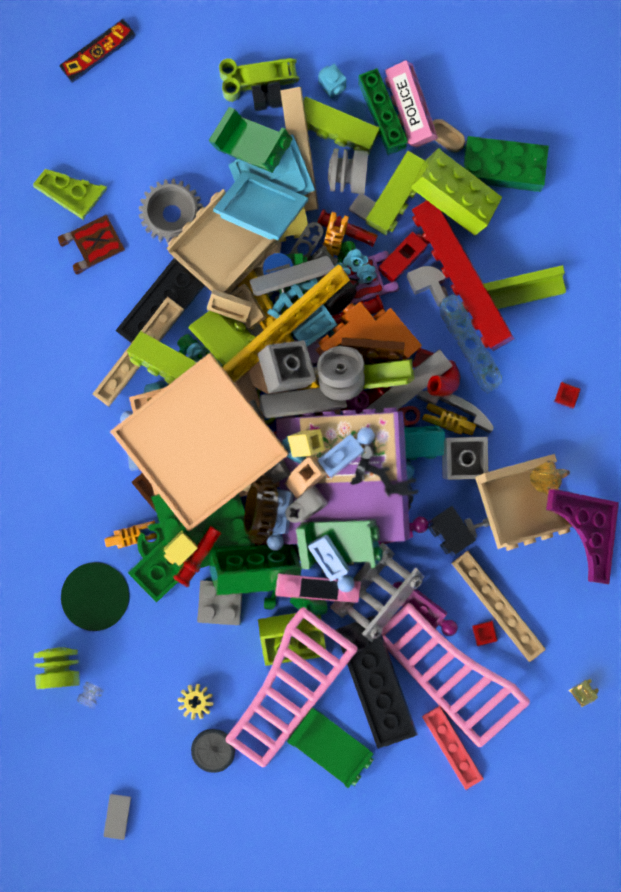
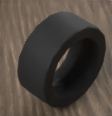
M348 281L324 303L330 315L339 313L349 305L356 295V287Z

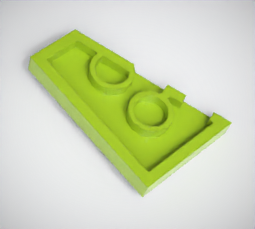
M44 169L33 183L34 188L82 220L85 219L107 190V186H98L86 180L73 179L69 175Z

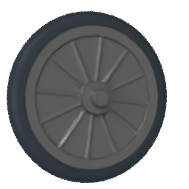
M207 729L195 737L191 746V755L193 761L200 769L209 773H217L231 765L235 757V748L226 742L228 734L218 729Z

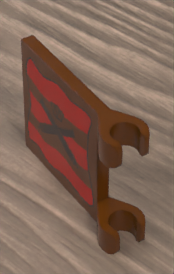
M107 215L58 236V242L62 247L74 240L84 258L83 261L73 264V270L76 275L125 251Z

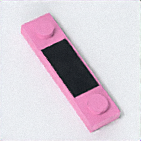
M278 574L275 595L358 603L361 582L354 580V588L350 592H343L338 588V579L330 581L329 578Z

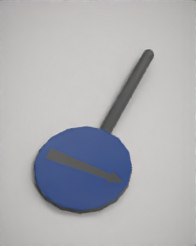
M274 253L265 259L263 274L267 275L292 267L293 263L287 255ZM281 288V292L286 293L285 288Z

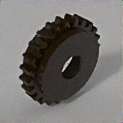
M260 476L251 484L247 494L244 529L252 543H264L267 537L271 536L275 527L278 512V490L276 485H273L272 478Z

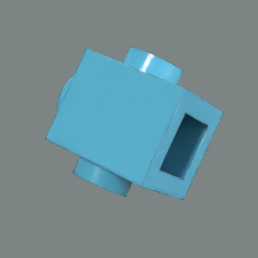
M335 64L330 67L325 66L320 70L318 84L330 99L345 90L347 79Z

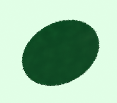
M92 562L77 567L68 575L61 590V605L67 618L79 628L89 631L104 630L116 624L124 615L129 602V591L125 579L115 568L104 563Z

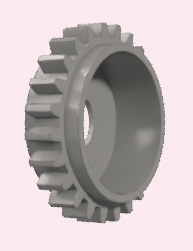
M164 179L163 185L156 182V188L150 186L151 192H144L146 199H140L144 206L138 207L139 211L143 212L139 214V218L143 220L141 224L142 227H146V233L148 234L152 231L151 237L153 239L158 236L159 242L166 239L167 244L173 237L180 235L184 225L192 222L197 217V212L203 207L201 203H198L201 201L200 196L194 197L197 194L196 190L190 191L191 186L189 184L184 187L183 181L176 184L175 179H172L171 183ZM174 205L180 209L181 216L176 222H168L164 219L163 211L167 206Z

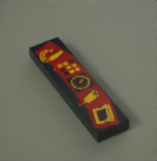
M122 19L61 63L59 67L71 83H73L136 37L126 21Z

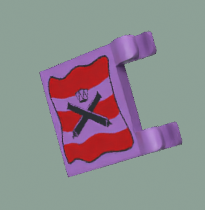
M388 251L368 257L366 264L375 266V273H377V277L369 283L359 284L357 272H353L351 267L348 266L351 270V274L348 277L357 290L355 297L350 303L355 304L375 298V295L378 294L382 296L399 291L397 282H391L383 286L377 263H382L389 256Z

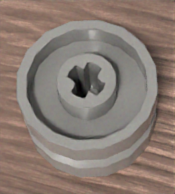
M339 346L330 348L319 357L317 363L319 386L325 396L333 400L343 401L352 399L360 394L365 385L364 361L358 351L350 347Z

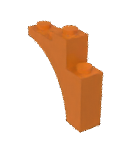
M358 302L356 305L350 303L342 310L345 313L340 317L343 322L333 329L335 333L331 337L326 335L318 342L320 346L315 351L321 356L330 348L341 345L342 338L405 342L403 360H406L422 345L391 308L386 311L381 309L372 316L363 304Z

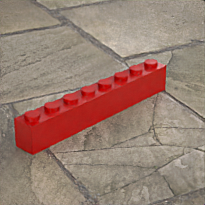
M428 200L413 208L412 211L415 216L412 219L417 227H422L424 231L421 234L427 245L431 243L434 249L431 251L437 262L440 260L444 267L441 270L446 279L450 277L452 280L451 288L456 296H461L463 302L460 304L466 314L470 312L473 318L470 322L476 331L480 330L483 336L480 339L485 348L489 347L492 351H495L514 340V336L443 212Z

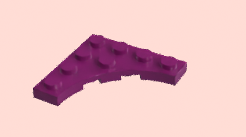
M549 489L546 510L565 518L580 536L587 555L588 582L609 584L619 502Z

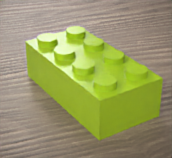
M439 148L426 159L410 187L474 236L488 226L502 199V196Z

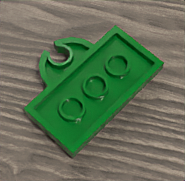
M153 523L147 525L149 530L156 532L157 538L153 542H148L145 539L144 533L140 532L137 547L142 559L127 573L157 603L178 581L173 578L176 574L174 565L164 556L166 554L164 547L167 544L160 523Z

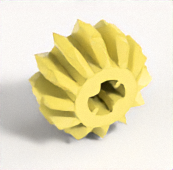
M196 684L195 691L192 685H188L190 693L184 689L181 691L185 698L179 697L178 701L184 702V705L178 708L179 710L187 709L183 714L185 717L192 712V720H195L196 713L202 719L204 718L202 710L207 714L210 713V710L205 706H213V702L207 701L213 695L208 694L205 696L204 693L208 690L207 687L199 691L200 684ZM197 696L199 697L198 700H201V704L193 707V703L191 704L190 700Z

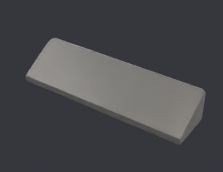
M324 256L251 279L250 284L253 294L259 296L326 275L335 267L330 258Z
M320 388L260 396V410L265 418L347 408L346 400H333L325 396Z

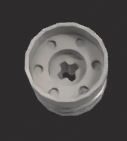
M334 148L329 160L328 181L330 191L335 192L336 183H341L340 192H343L347 183L350 184L351 193L364 194L368 151L355 150L353 158L348 159L347 149H344L343 158H338L339 149Z

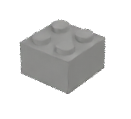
M305 340L268 345L258 353L268 393L306 388L316 380Z
M488 437L445 438L444 455H442L443 479H475L476 476L488 472Z
M200 580L197 623L240 625L243 593L216 595L213 581Z

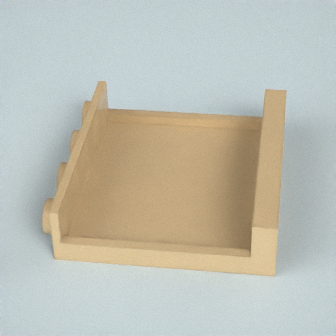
M222 189L211 197L210 203L206 207H202L197 212V217L192 222L184 225L178 237L175 236L169 241L166 249L170 255L211 292L215 289L230 295L279 242L276 239L270 240L222 219L220 214L213 212L214 207L226 194L225 190Z
M555 454L486 472L475 477L498 549L506 547V550L509 551L518 548V543L521 542L525 546L535 543V538L541 537V540L554 537V532H558L559 535L571 532L570 528L573 526L565 518L546 510L549 489L559 490L551 464L557 462Z

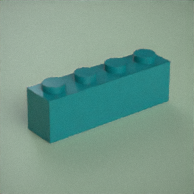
M439 426L404 428L407 460H416L417 457L434 459L437 456L444 455L445 431Z

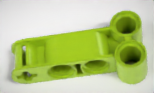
M230 58L223 59L219 64V74L223 80V97L229 102H234L239 99L240 91L252 90L251 85L262 83L264 86H267L268 82L279 81L280 86L296 83L300 80L295 66L297 60L288 58L237 66L234 60ZM225 68L233 69L231 73L223 72ZM228 87H234L236 88V91L233 93H229L226 91V89Z

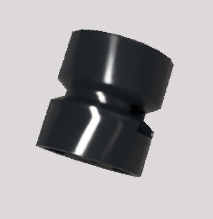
M279 81L268 82L267 86H264L262 83L251 85L255 112L266 110L268 106L272 109L283 107Z

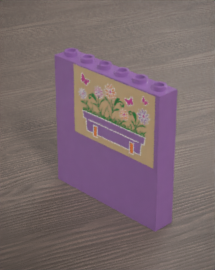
M383 408L384 413H376V409H364L363 414H356L355 410L343 411V415H335V411L323 412V416H315V412L305 413L303 417L289 415L276 419L277 439L281 444L288 435L304 430H321L325 450L307 456V458L317 456L320 459L348 435L352 434L356 439L358 432L362 428H371L375 433L374 441L371 444L376 454L370 457V464L378 468L390 467L386 474L392 484L407 480L403 412H397L396 408ZM362 444L361 447L365 449V446L368 444ZM363 454L331 478L327 474L315 485L328 504L304 522L376 520V527L380 529V539L378 542L406 541L410 539L408 495L399 496V494H391L388 497L384 492L385 486L380 477L367 471L364 474V481L355 485L350 484L352 478L355 477L358 463ZM287 456L284 458L291 474L300 464ZM289 476L279 481L280 489L290 491L285 485ZM296 509V517L299 516L298 513L300 512V509ZM290 522L288 534H282L284 544H298L296 529L302 522Z

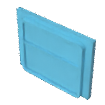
M291 134L293 140L289 148L285 151L273 173L239 159L228 165L234 181L245 170L303 196L315 191L293 134Z
M244 170L214 207L213 212L220 214L222 219L265 238L279 240L308 202V197Z

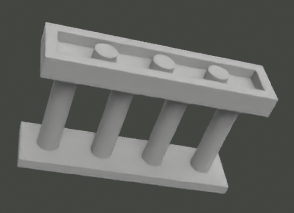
M384 543L379 546L382 548L383 557L376 568H371V563L366 562L353 578V580L361 582L359 598H362L379 612L373 621L370 622L353 608L356 602L334 601L330 606L341 618L348 614L365 628L362 634L371 642L381 635L385 625L414 589L421 585L425 577L417 568L410 573L394 561L392 557L395 554ZM385 566H389L405 579L398 589L379 575ZM372 582H375L392 595L385 606L366 592V589Z

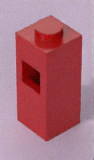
M412 231L381 263L378 270L390 282H396L426 250L427 244L422 235L419 233L416 235Z

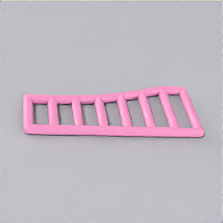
M407 603L383 628L381 634L387 650L476 746L483 747L530 704L528 697L513 682L485 668L457 649L412 604ZM407 614H410L417 623L393 644L385 635ZM424 629L432 638L411 658L407 659L400 650ZM439 643L448 652L422 675L414 665ZM454 657L465 664L438 690L428 682ZM475 670L484 676L452 706L443 698L470 671ZM491 681L504 687L467 721L457 713ZM512 693L520 702L480 737L472 727L506 696Z
M300 608L286 626L279 650L262 687L240 720L226 736V742L259 766L266 767L358 650L357 646L306 608ZM303 618L347 649L340 660L296 628ZM292 636L334 666L327 676L288 648ZM285 656L321 682L314 692L280 668ZM276 676L308 698L302 708H299L271 687ZM266 695L296 715L288 725L260 705ZM255 712L283 731L276 741L249 722ZM243 729L270 747L263 757L236 739Z

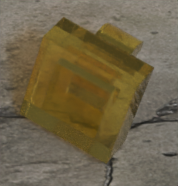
M591 679L584 680L569 690L581 707L594 702L598 698V688L593 690L589 685L592 682Z

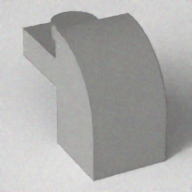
M423 266L407 273V280L414 295L430 289L438 307L446 303L448 293L444 286H440V284L445 282L446 277L440 270L431 266Z

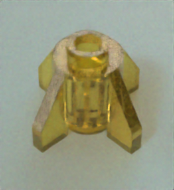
M548 460L531 472L530 481L537 491L548 495L549 489L559 490L562 478L568 476L570 471L556 469L555 462Z

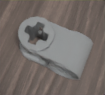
M313 486L287 507L286 517L293 523L304 522L313 514L323 509L328 503L317 487ZM296 509H300V512L298 513V515H299L298 517H296V515H295V514L297 513V510H296Z

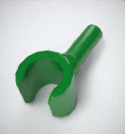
M273 590L271 598L265 597L264 609L272 610L275 608L276 590Z

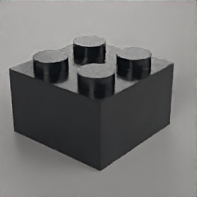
M450 506L428 522L430 524L428 527L429 531L434 537H439L442 542L440 547L446 555L450 553L453 556L476 541L453 506Z

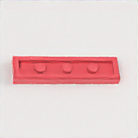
M438 706L422 716L423 720L465 790L482 781V775L442 708Z

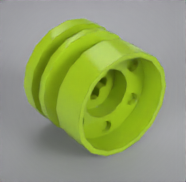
M66 647L48 648L33 653L34 658H43V663H36L34 667L44 668V673L35 675V688L47 689L79 686V671L70 670L69 666L79 663V660L69 661V655H78V649Z

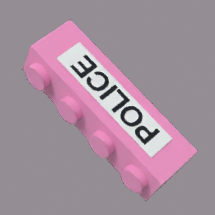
M405 60L386 69L387 77H385V82L388 88L392 90L393 96H391L394 106L398 108L399 114L397 116L400 124L404 126L406 131L405 136L408 144L418 148L438 139L413 64Z

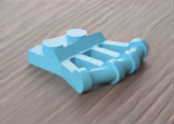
M313 278L309 282L292 285L289 291L279 294V299L267 313L277 319L281 316L279 312L284 304L287 308H290L293 305L290 299L296 295L300 299L304 295L303 291L310 290L318 283L317 279ZM323 304L294 329L292 334L297 341L305 340L308 347L337 326V323Z

